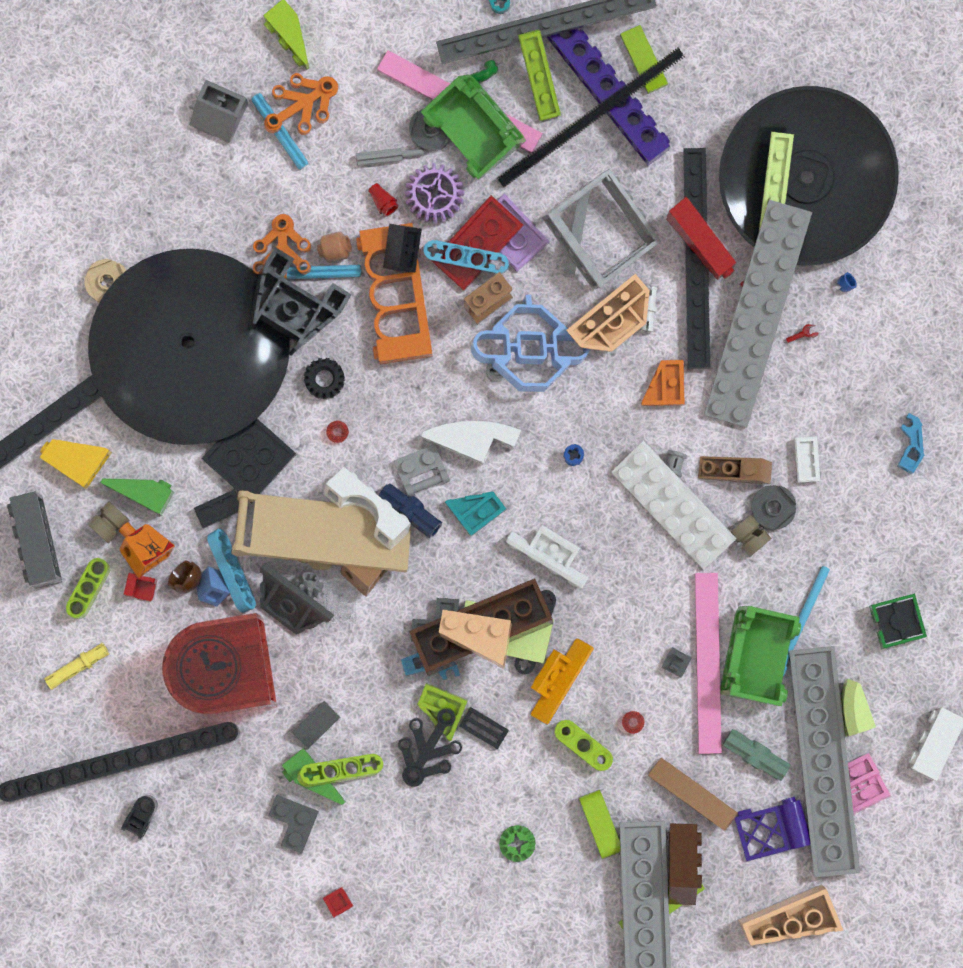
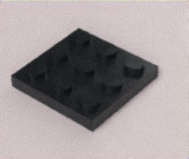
M256 419L238 433L218 440L201 459L238 492L243 490L253 494H261L297 454L259 419Z

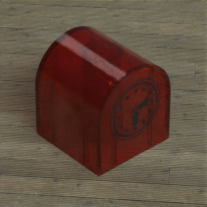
M252 613L195 623L181 630L169 643L163 657V679L170 695L184 708L208 716H226L277 707L264 619L259 614Z

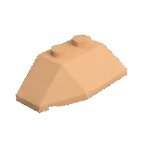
M634 274L566 331L580 348L612 352L646 324L650 290Z

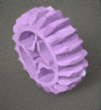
M435 163L432 164V170H428V166L423 165L424 172L422 173L419 169H416L415 172L418 177L410 175L409 179L413 183H406V188L410 189V191L405 192V197H411L406 200V204L413 205L410 208L411 213L419 210L416 215L418 219L424 214V221L426 223L430 217H433V223L436 224L437 217L440 216L442 222H446L445 214L453 218L454 214L451 210L459 212L460 208L456 204H463L464 202L462 198L458 197L465 195L464 190L459 189L463 186V182H456L459 179L458 174L451 177L452 168L444 172L445 165L441 164L439 170L436 169ZM436 177L431 185L423 184L420 186V183L425 179ZM442 179L451 185L453 195L448 194L447 191L441 188ZM437 186L438 194L440 195H436V198H433L432 201L429 191L433 192V189H436ZM416 192L428 198L427 208L419 203ZM450 201L445 207L433 210L438 202Z

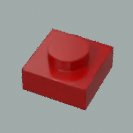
M343 886L323 897L333 918L354 906Z

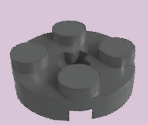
M423 109L419 112L417 111L409 123L411 140L417 147L425 151L442 150L450 142L449 137L441 128L436 127L435 129H438L437 132L428 134V130L425 129L428 125L423 119L424 115L421 113Z
M776 485L765 486L753 498L751 504L752 516L763 528L769 530L782 529L789 525L795 517L796 500L793 494L785 487ZM770 502L773 504L777 502L779 504L778 513L774 511L772 513L769 512L770 506L768 504Z

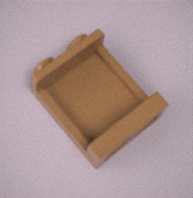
M498 272L464 298V308L478 325L513 298L510 294L512 287L503 275Z

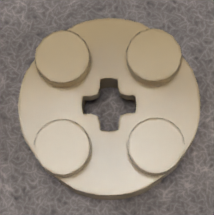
M102 259L93 263L89 267L84 280L89 296L100 303L103 295L109 289L106 285H101L104 281L103 277L113 278L112 285L126 271L125 267L110 259Z

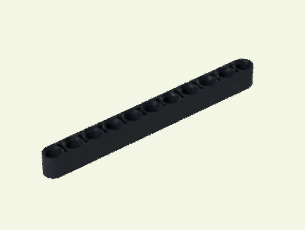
M224 722L9 780L0 785V799L6 802L17 801L228 744L239 738L240 729L235 723ZM227 726H232L235 729V734L230 739L224 737L223 734L224 728ZM205 732H210L213 735V740L208 745L204 744L201 740ZM183 738H188L191 741V746L186 751L180 748V741ZM165 743L169 747V752L166 756L162 757L158 753V747ZM141 749L147 753V758L144 762H139L136 759V753ZM119 755L125 759V764L122 768H117L114 765V759ZM97 761L103 765V770L100 774H95L92 770L93 764ZM75 767L81 771V776L78 780H73L70 776L71 770ZM52 773L57 774L59 777V782L55 786H51L48 782V778ZM30 779L35 780L37 783V788L33 792L28 791L26 787ZM8 785L13 786L15 789V794L11 798H8L4 792Z

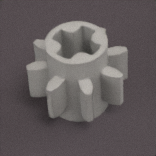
M305 572L303 575L299 574V578L295 580V585L311 598H318L323 588V583L319 582L320 577L313 572Z

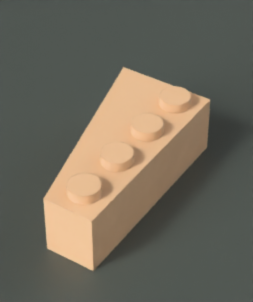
M822 884L738 920L744 936L750 945L776 942L789 938H801V936L820 935L833 931H844L828 891Z

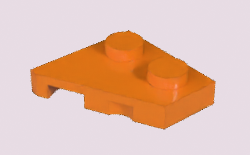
M661 360L641 402V406L685 405L684 360Z

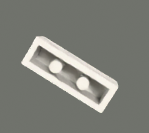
M942 707L938 708L937 711H932L928 722L931 723L928 731L924 730L918 740L921 745L918 751H913L908 761L911 763L909 769L933 781L938 780L963 728V718Z

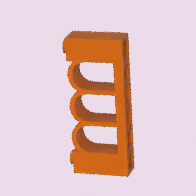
M412 223L400 224L402 226L404 225L413 227ZM389 226L359 231L360 237L356 238L358 251L362 250L363 256H366L365 269L367 275L374 281L370 287L369 297L372 306L378 311L374 319V329L379 339L376 340L377 346H373L374 359H379L380 365L433 357L418 258L415 273L406 272L379 276L370 269L372 259L376 255L385 253ZM412 280L415 303L382 306L375 300V292L381 285ZM417 310L420 333L388 337L380 331L379 324L385 316Z

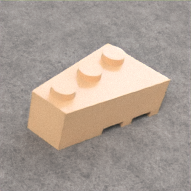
M442 610L439 628L441 637L496 664L502 669L505 668L512 627L511 620Z

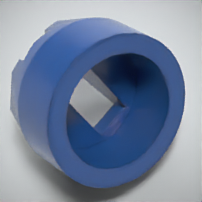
M847 272L839 277L837 285H840V291L849 292L856 288L857 282L854 276Z

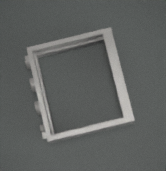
M610 169L599 174L542 217L593 290L603 286L661 242L655 233L656 229L648 224L645 220L644 212L636 207L630 192L624 190L619 183V177H616ZM601 182L645 242L603 275L600 274L559 216V213Z

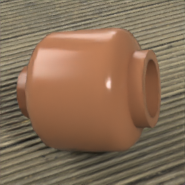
M335 232L323 235L320 239V244L317 245V250L321 258L324 257L328 263L347 259L349 252L352 251V245L347 235H344L342 232Z

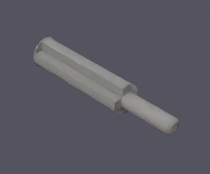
M401 148L356 153V162L358 166L402 161L404 157L424 155V150L401 151Z

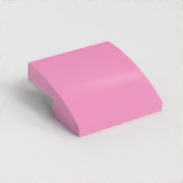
M869 753L848 763L851 789L858 786V788L851 790L854 814L890 797V793L879 775L880 772Z

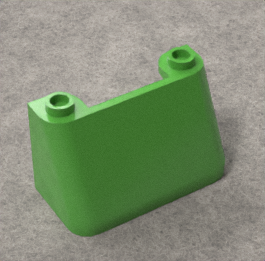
M468 74L458 76L421 111L426 124L430 127L441 128L468 160L466 162L468 166L466 170L473 178L481 179L526 142L523 134L474 77Z
M739 606L733 621L720 685V694L782 706L788 695V690L782 684L790 640H793L795 636L800 634V617L753 606Z

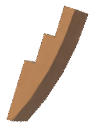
M663 758L659 759L648 774L651 779L723 831L727 830L738 814L726 803Z

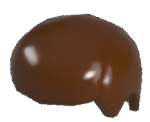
M185 560L171 573L167 584L180 594L189 593L199 585L202 577L201 569L193 561L190 563Z

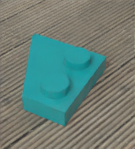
M493 491L445 501L446 505L470 536H473L507 510Z

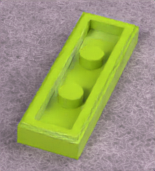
M641 25L620 33V37L638 75L641 76V73L643 74L645 70L648 71L650 66L652 67V65L655 66V63L657 64L658 61ZM663 72L662 74L660 73V76L657 74L658 77L655 76L656 79L653 78V81L651 80L649 84L646 83L644 85L647 94L668 85Z

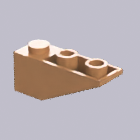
M700 456L698 478L750 484H771L772 462L763 458Z

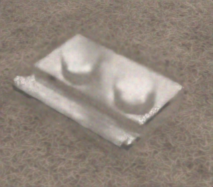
M323 578V607L334 614V617L328 623L323 622V624H356V588L346 578Z

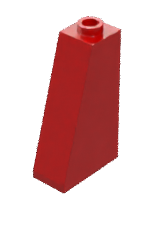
M685 197L669 210L666 220L717 280L721 277L724 279L728 278L735 271L733 267H735L737 262L690 200Z

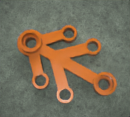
M299 73L293 74L290 78V85L293 88L305 87L314 89L309 94L285 90L282 85L274 86L272 89V97L274 99H286L297 102L278 114L272 113L267 115L264 121L266 131L277 133L281 129L283 121L303 109L302 118L297 130L301 135L309 134L311 131L310 118L313 102L320 97V109L316 112L315 118L321 124L326 123L329 119V100L338 92V83L332 77L325 76L316 81L303 78ZM298 78L301 82L296 84L293 82V79ZM329 84L331 89L327 90L323 85ZM275 90H281L283 94L276 95ZM324 113L326 118L321 119L318 115ZM276 119L278 123L272 125L269 121ZM307 125L308 130L304 131L300 126Z
M280 214L276 216L272 221V230L262 240H256L253 244V249L258 254H264L268 249L267 246L278 237L276 248L294 258L292 263L296 265L297 270L301 274H308L311 270V265L307 260H302L287 245V236L297 244V248L302 253L310 251L311 243L294 230V221L289 215ZM285 221V222H286V226L283 227V228H280V227H279V224H280L281 222ZM303 242L308 243L305 249L300 247ZM259 244H264L262 250H257ZM270 253L262 261L254 263L253 271L257 275H259V272L256 270L257 267L264 265ZM307 264V269L300 270V266Z

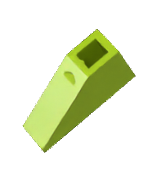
M281 0L263 15L265 20L264 26L271 34L274 32L280 38L278 40L279 44L285 51L289 49L294 54L292 59L299 67L303 65L306 69H309L298 15L285 0Z

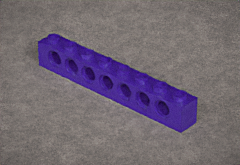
M582 29L570 30L569 32L572 36L568 39L562 38L560 33L546 37L599 105L602 101L605 102L609 96H614L613 93L616 94V91L618 92L620 88L623 89V86L625 87V82L622 80L619 82L615 77L616 72L609 63L605 64L603 62L599 49L596 46L592 47L587 40L589 38ZM576 48H582L584 49L585 54L582 56H577L574 54L573 50ZM589 65H596L599 71L590 73L587 67ZM603 82H609L612 85V89L603 90L600 85ZM628 96V99L624 100L626 103L624 107L614 106L615 108H612L610 112L607 111L608 113L606 114L646 165L649 166L669 151L670 140L664 132L660 133L655 126L657 124L650 115L646 116L641 110L643 106L636 97ZM635 116L640 122L637 125H631L627 119ZM648 133L652 135L653 140L651 142H644L641 136Z

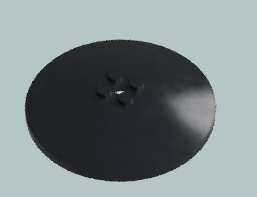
M800 86L781 90L752 106L731 131L725 143L719 167V186L722 202L729 219L739 234L750 245L755 247L759 234L771 132L794 134L785 204L812 212L797 265H821L834 262L853 254L865 246L879 232L889 217L897 195L899 181L895 147L889 133L879 118L854 97L835 89L820 86ZM804 171H811L813 173L814 179L811 183H804L802 181L801 174Z

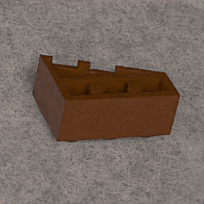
M670 823L668 904L696 905L697 888L702 889V875H697V867H702V853H697V846H702V832H697V824Z

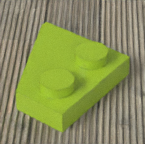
M426 683L417 705L430 717L435 726L438 724L437 715L441 709L447 707L455 712L456 719L454 723L446 727L443 732L445 737L452 741L468 700ZM446 712L443 714V718L450 720L451 715Z

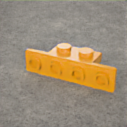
M576 638L566 656L555 649L552 651L531 686V689L541 695L531 712V716L546 725L550 723L594 650V647Z

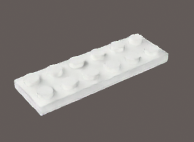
M644 441L611 472L703 569L709 566L737 539Z

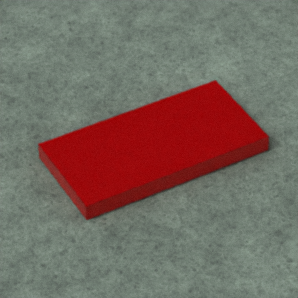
M490 195L448 243L500 253L524 225ZM444 246L445 251L440 250L439 254H443L442 259H446L445 252L448 246ZM453 249L450 252V259L452 261L461 259L462 252L460 249ZM475 253L471 258L472 264L475 266L481 265L484 259L483 255ZM487 255L488 262L485 268L492 262V260H490L491 255ZM432 261L463 291L482 272L481 270Z

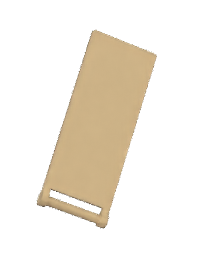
M243 490L238 492L237 500L239 501L235 544L232 545L231 553L235 556L251 555L396 572H407L411 524L408 534L393 549L389 550L374 537L376 521L373 515L363 507L352 505L339 508L332 502L253 494ZM248 502H255L250 547L244 546Z

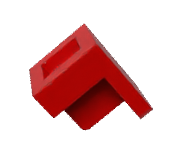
M129 573L124 595L152 601L157 579L146 576L138 578L136 574Z

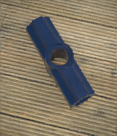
M391 483L386 484L378 496L381 499L387 500L399 514H404L411 525L428 538L434 537L442 526V522L425 510L423 503L415 496L408 497Z

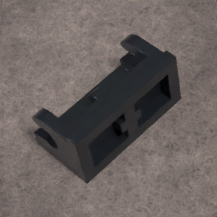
M389 223L383 268L411 273L416 272L422 228Z

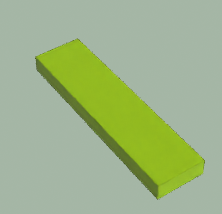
M540 30L518 35L539 121L561 116Z

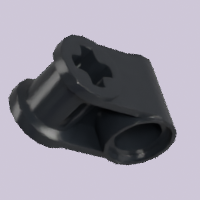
M151 795L138 798L131 812L126 817L121 830H127L142 840L157 810L158 802L156 798ZM144 799L149 800L152 804L149 812H145L141 808V803Z

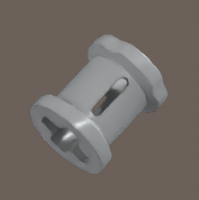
M488 363L486 367L488 379L493 382L502 381L504 377L501 374L495 376L494 373H490L493 367L492 364Z
M668 450L667 454L669 457L666 465L677 477H682L681 469L684 459H687V455L678 451Z

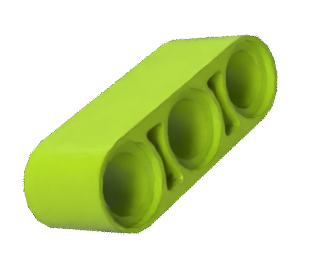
M94 558L88 563L66 604V612L69 616L82 619L88 614L110 573V566L105 560ZM97 563H103V573L96 575L94 573V566ZM86 583H92L94 586L93 592L88 595L84 594L83 586ZM80 602L83 610L80 614L75 615L72 607L75 603Z
M600 789L579 797L601 858L604 859L620 853V840Z

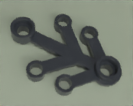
M446 707L439 711L437 715L438 724L427 743L422 731L423 721L420 718H413L410 721L409 728L413 731L420 755L416 763L410 750L412 747L411 739L403 737L398 742V747L403 753L406 764L402 778L408 786L416 787L421 785L427 776L450 772L452 765L446 759L441 760L438 765L423 767L429 759L451 753L459 754L463 748L459 740H453L448 745L435 748L445 728L451 726L456 719V714L451 708ZM446 712L451 715V719L445 720L443 718V714ZM418 721L420 728H413L412 722ZM404 740L408 741L409 747L403 748L401 742ZM457 743L460 746V749L458 751H454L451 748V745ZM442 763H447L449 769L442 770L440 765ZM410 772H417L418 778L412 779Z

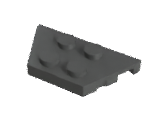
M264 563L260 568V573H263V581L260 583L262 595L260 598V608L294 634L302 633L306 629L315 628L323 622L328 623L334 617V614L267 563Z

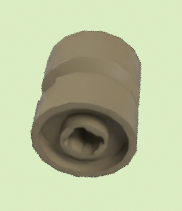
M108 501L100 509L101 515H95L87 525L109 544L117 535L116 530L120 529L130 520Z
M752 514L731 531L737 538L736 542L743 543L742 549L749 557L772 539L764 529H759V523Z

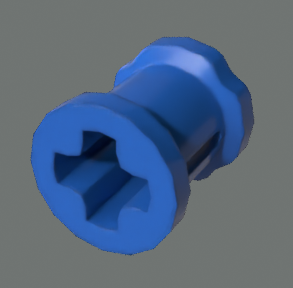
M577 444L569 445L564 452L565 462L570 466L579 465L584 458L582 447ZM574 450L578 451L577 456L580 458L570 460V454L568 452L573 453Z

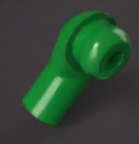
M494 60L486 61L484 63V70L470 75L479 83L488 80L498 72V66H496Z

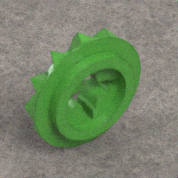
M520 825L507 828L502 833L499 841L502 854L514 862L528 859L533 854L536 845L533 833L528 828ZM516 833L519 840L528 842L521 845L520 854H518L516 847L507 846V844L514 842Z

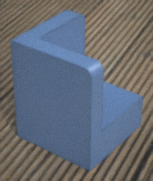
M209 566L203 571L200 583L197 586L198 600L217 607L230 592L221 571Z

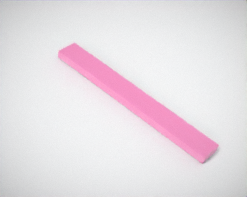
M387 50L377 68V71L431 100H434L450 84ZM506 114L526 139V142L520 148L532 154L543 133Z
M695 573L698 754L722 753L718 573Z

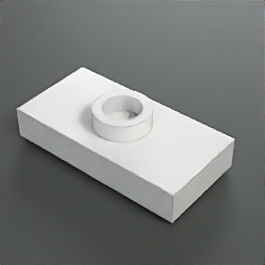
M817 436L794 438L797 483L820 482Z

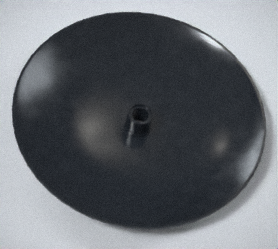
M193 248L176 249L155 254L138 262L121 274L109 287L98 304L92 319L88 340V357L91 373L100 395L112 412L126 425L146 437L177 445L212 443L234 435L254 422L268 408L277 395L286 375L290 353L289 337L259 319L251 330L248 329L258 275L244 263L230 256L210 250ZM186 340L194 341V345L191 348L187 349L182 346Z

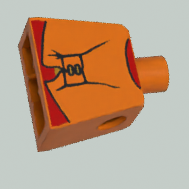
M127 522L119 529V532L125 538L119 548L120 552L138 578L166 560L175 547L172 542L149 524H145L136 530Z

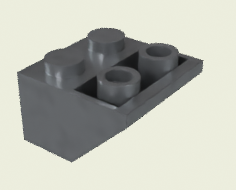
M205 80L197 97L189 125L230 143L248 106L247 98Z

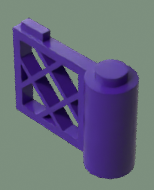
M795 796L783 799L781 805L752 812L751 808L738 811L739 816L735 817L746 861L811 845L810 833L800 800H795ZM775 811L778 821L774 828L761 822L765 814ZM762 815L760 820L754 818L756 816ZM750 818L757 822L752 834L742 829L741 820ZM778 824H779L781 833L775 830V829L777 828ZM759 825L771 830L766 842L753 836ZM773 833L783 838L784 847L775 849L768 845ZM744 834L749 836L747 843ZM751 839L764 845L760 853L750 856L747 846ZM765 847H768V848L771 849V850H769V851L763 852L764 849H765Z

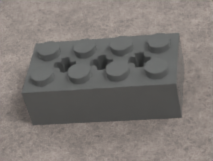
M34 491L10 497V504H7L10 517H13L15 521V526H12L15 539L19 540L21 546L17 550L20 561H24L26 568L23 570L25 583H29L30 586L37 589L63 582L43 496Z

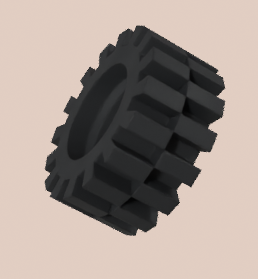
M318 358L317 361L313 360L310 366H307L306 372H304V383L311 395L325 400L333 398L336 394L338 395L340 390L343 389L345 381L344 372L336 361H332L330 358ZM326 370L333 375V381L329 386L321 387L316 383V375L320 371Z

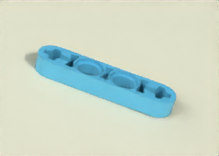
M437 240L428 241L424 246L425 256L432 261L496 274L498 272L503 274L509 268L508 258L501 253ZM434 244H437L436 247L439 250L445 251L444 246H448L445 252L446 259H442L443 254L435 253L434 257H432V253L428 249L433 248ZM453 249L461 250L462 257L460 260L452 261L450 259V252ZM475 253L483 255L484 259L481 265L475 266L472 264L471 258ZM487 255H491L490 260L498 261L499 258H502L505 266H501L499 270H496L497 267L494 264H489V268H485L488 262Z
M222 529L211 532L207 536V541L236 608L241 613H246L256 606L253 593L237 557L231 553L232 545L227 534Z

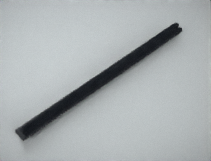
M679 47L675 48V51L673 50L670 54L668 53L657 64L655 63V66H650V69L648 68V71L645 70L643 74L641 73V76L639 75V77L634 78L630 84L627 83L625 87L623 86V89L620 88L618 92L616 91V94L613 93L614 96H609L605 102L602 101L600 105L598 104V107L595 106L593 110L591 109V112L588 111L589 114H584V117L582 116L580 120L577 119L575 123L573 122V125L570 124L568 128L566 127V130L564 129V132H559L555 138L552 137L550 141L548 140V143L545 142L546 145L543 144L544 147L541 145V148L539 147L537 151L534 150L532 154L530 153V156L527 155L528 158L525 157L526 160L523 158L521 163H516L514 167L512 166V169L509 168L510 171L507 170L508 173L505 171L503 176H498V181L501 185L506 187L517 176L520 177L522 173L524 174L526 170H529L528 168L531 169L535 163L538 164L540 160L542 161L544 157H547L546 155L549 156L553 150L556 151L558 147L560 148V146H563L562 144L572 139L571 137L574 138L576 134L578 135V132L581 133L580 131L585 130L587 126H590L589 124L592 125L596 119L599 120L601 116L603 117V114L606 115L607 111L610 112L612 108H615L614 106L617 107L619 103L621 104V101L624 102L626 98L628 99V96L633 95L632 93L635 94L637 90H640L639 88L642 89L646 83L649 84L651 80L653 81V78L656 79L655 76L658 77L657 74L660 76V73L665 72L664 70L667 71L671 65L674 66L676 62L678 63V60L681 61L680 58H685Z

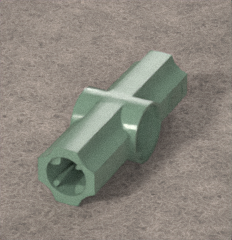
M734 729L731 730L722 745L742 757V760L746 763H750L758 770L765 771L779 781H782L791 766L788 762L771 753L769 748L755 740H750Z

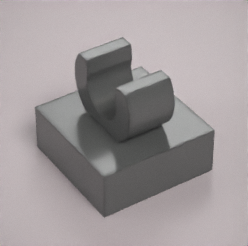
M672 647L661 668L682 678L692 657Z

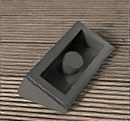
M323 701L292 733L309 749L341 717Z

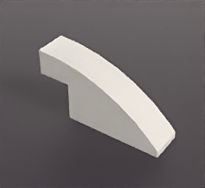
M461 421L444 424L424 431L421 439L483 465L493 441L514 449L521 430L494 422Z

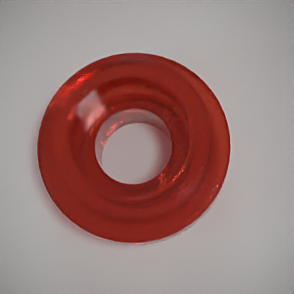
M333 421L328 425L326 434L330 441L341 443L347 439L349 430L344 422ZM340 428L342 434L335 436L333 434L334 429Z
M637 711L626 713L622 719L624 730L631 734L640 732L645 724L643 716ZM631 718H635L637 720V725L635 727L629 725V720Z

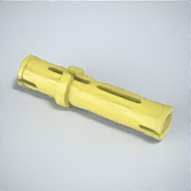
M101 642L86 653H80L78 658L45 677V682L53 690L79 672L92 668L93 664L110 655L104 643Z

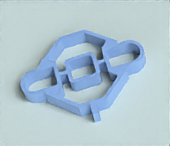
M525 295L523 304H516L491 331L479 332L471 344V353L477 361L492 364V367L518 391L545 392L568 369L569 365L581 364L587 357L590 349L583 348V355L578 357L558 356L557 341H574V339L566 331L568 328L543 305L532 304L531 295ZM515 313H536L555 330L550 336V344L546 343L545 333L534 331H520L517 333L514 343H510L509 330L503 325ZM482 339L503 340L504 355L484 354L478 349L477 342ZM521 340H538L540 343V356L522 355ZM511 352L515 353V361L518 364L537 365L544 362L547 353H551L552 366L558 371L546 383H523L506 366L511 359Z

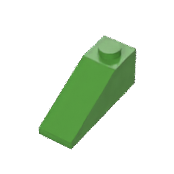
M102 478L100 482L161 516L174 494V491L170 489L172 485L161 479L156 482L144 479Z
M303 748L282 765L284 768L282 773L289 782L294 780L296 784L301 785L297 779L298 771L303 766L313 764L315 761ZM307 771L304 777H308L310 781L313 776L319 775V771L315 774H309ZM332 783L305 787L341 805L346 803Z

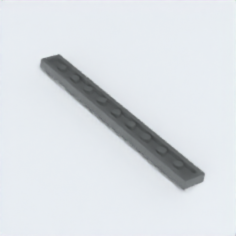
M590 0L436 41L441 63L446 64L520 44L518 35L539 29L542 38L653 9L657 5L655 0Z

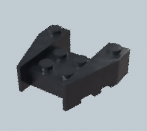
M275 247L259 271L248 329L251 330L259 319L296 341L289 353L292 356L340 315L352 294L332 283L325 291L321 300L284 278L294 258Z

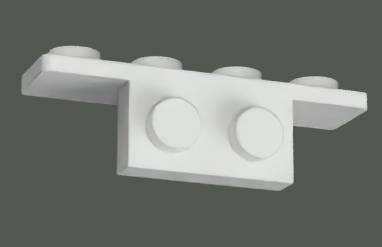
M542 525L532 542H529L515 532H511L506 542L513 550L525 553L530 560L543 564L555 575H561L572 586L583 588L589 579L570 567L580 548Z

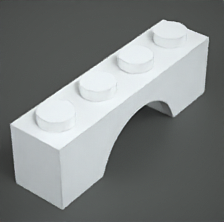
M343 467L326 483L324 495L339 508L352 505L360 506L373 515L376 521L374 537L389 550L393 549L408 534L411 524L408 518L394 510L387 500L381 499L372 487L362 483L354 472H349Z

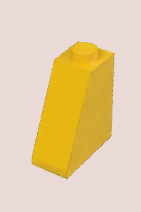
M52 439L50 443L47 441L43 445L39 458L87 489L112 452L104 447Z

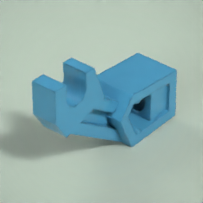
M908 413L906 419L912 422V426L907 427L902 424L900 429L909 438L910 445L905 448L897 467L913 474L925 456L922 437L923 425L918 417ZM911 449H914V452L918 455L916 461L907 457Z
M418 653L401 659L406 676L425 671L423 666L420 669L415 668L413 659L420 658ZM457 665L438 673L443 680H448L446 672L450 669L455 672V677L460 676Z

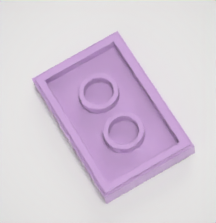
M504 193L497 201L524 226L500 253L508 258L509 264L518 272L547 246L550 241Z

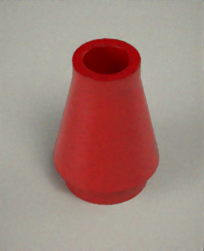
M375 183L368 189L380 214L386 217L398 209L397 199L382 188L379 183Z

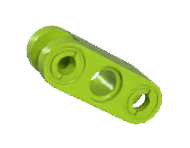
M562 720L556 725L554 730L556 738L592 768L604 771L611 767L613 757L610 751L574 722ZM563 727L570 729L569 735L562 734ZM580 739H586L590 743V748L587 752L579 751L577 743ZM600 755L605 757V762L603 764H600L597 761V758Z

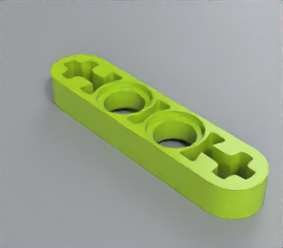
M366 754L307 764L298 771L297 779L302 786L312 787L377 775L382 770L383 760L377 754ZM370 761L377 765L374 770L371 766L365 767L362 770V766L367 765ZM347 763H352L356 766L357 771L355 774L347 772ZM325 767H332L335 770V777H327L324 773ZM307 771L309 774H315L319 771V775L313 776L310 781L308 777H304Z

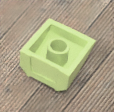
M845 679L841 694L844 732L847 737L876 728L861 684Z

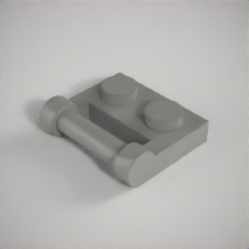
M435 444L394 460L408 497L415 496L414 493L441 482L445 484L450 481ZM438 468L440 474L413 485L410 484L409 479Z

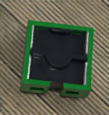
M915 593L869 606L873 622H878L880 629L876 633L881 649L927 637Z

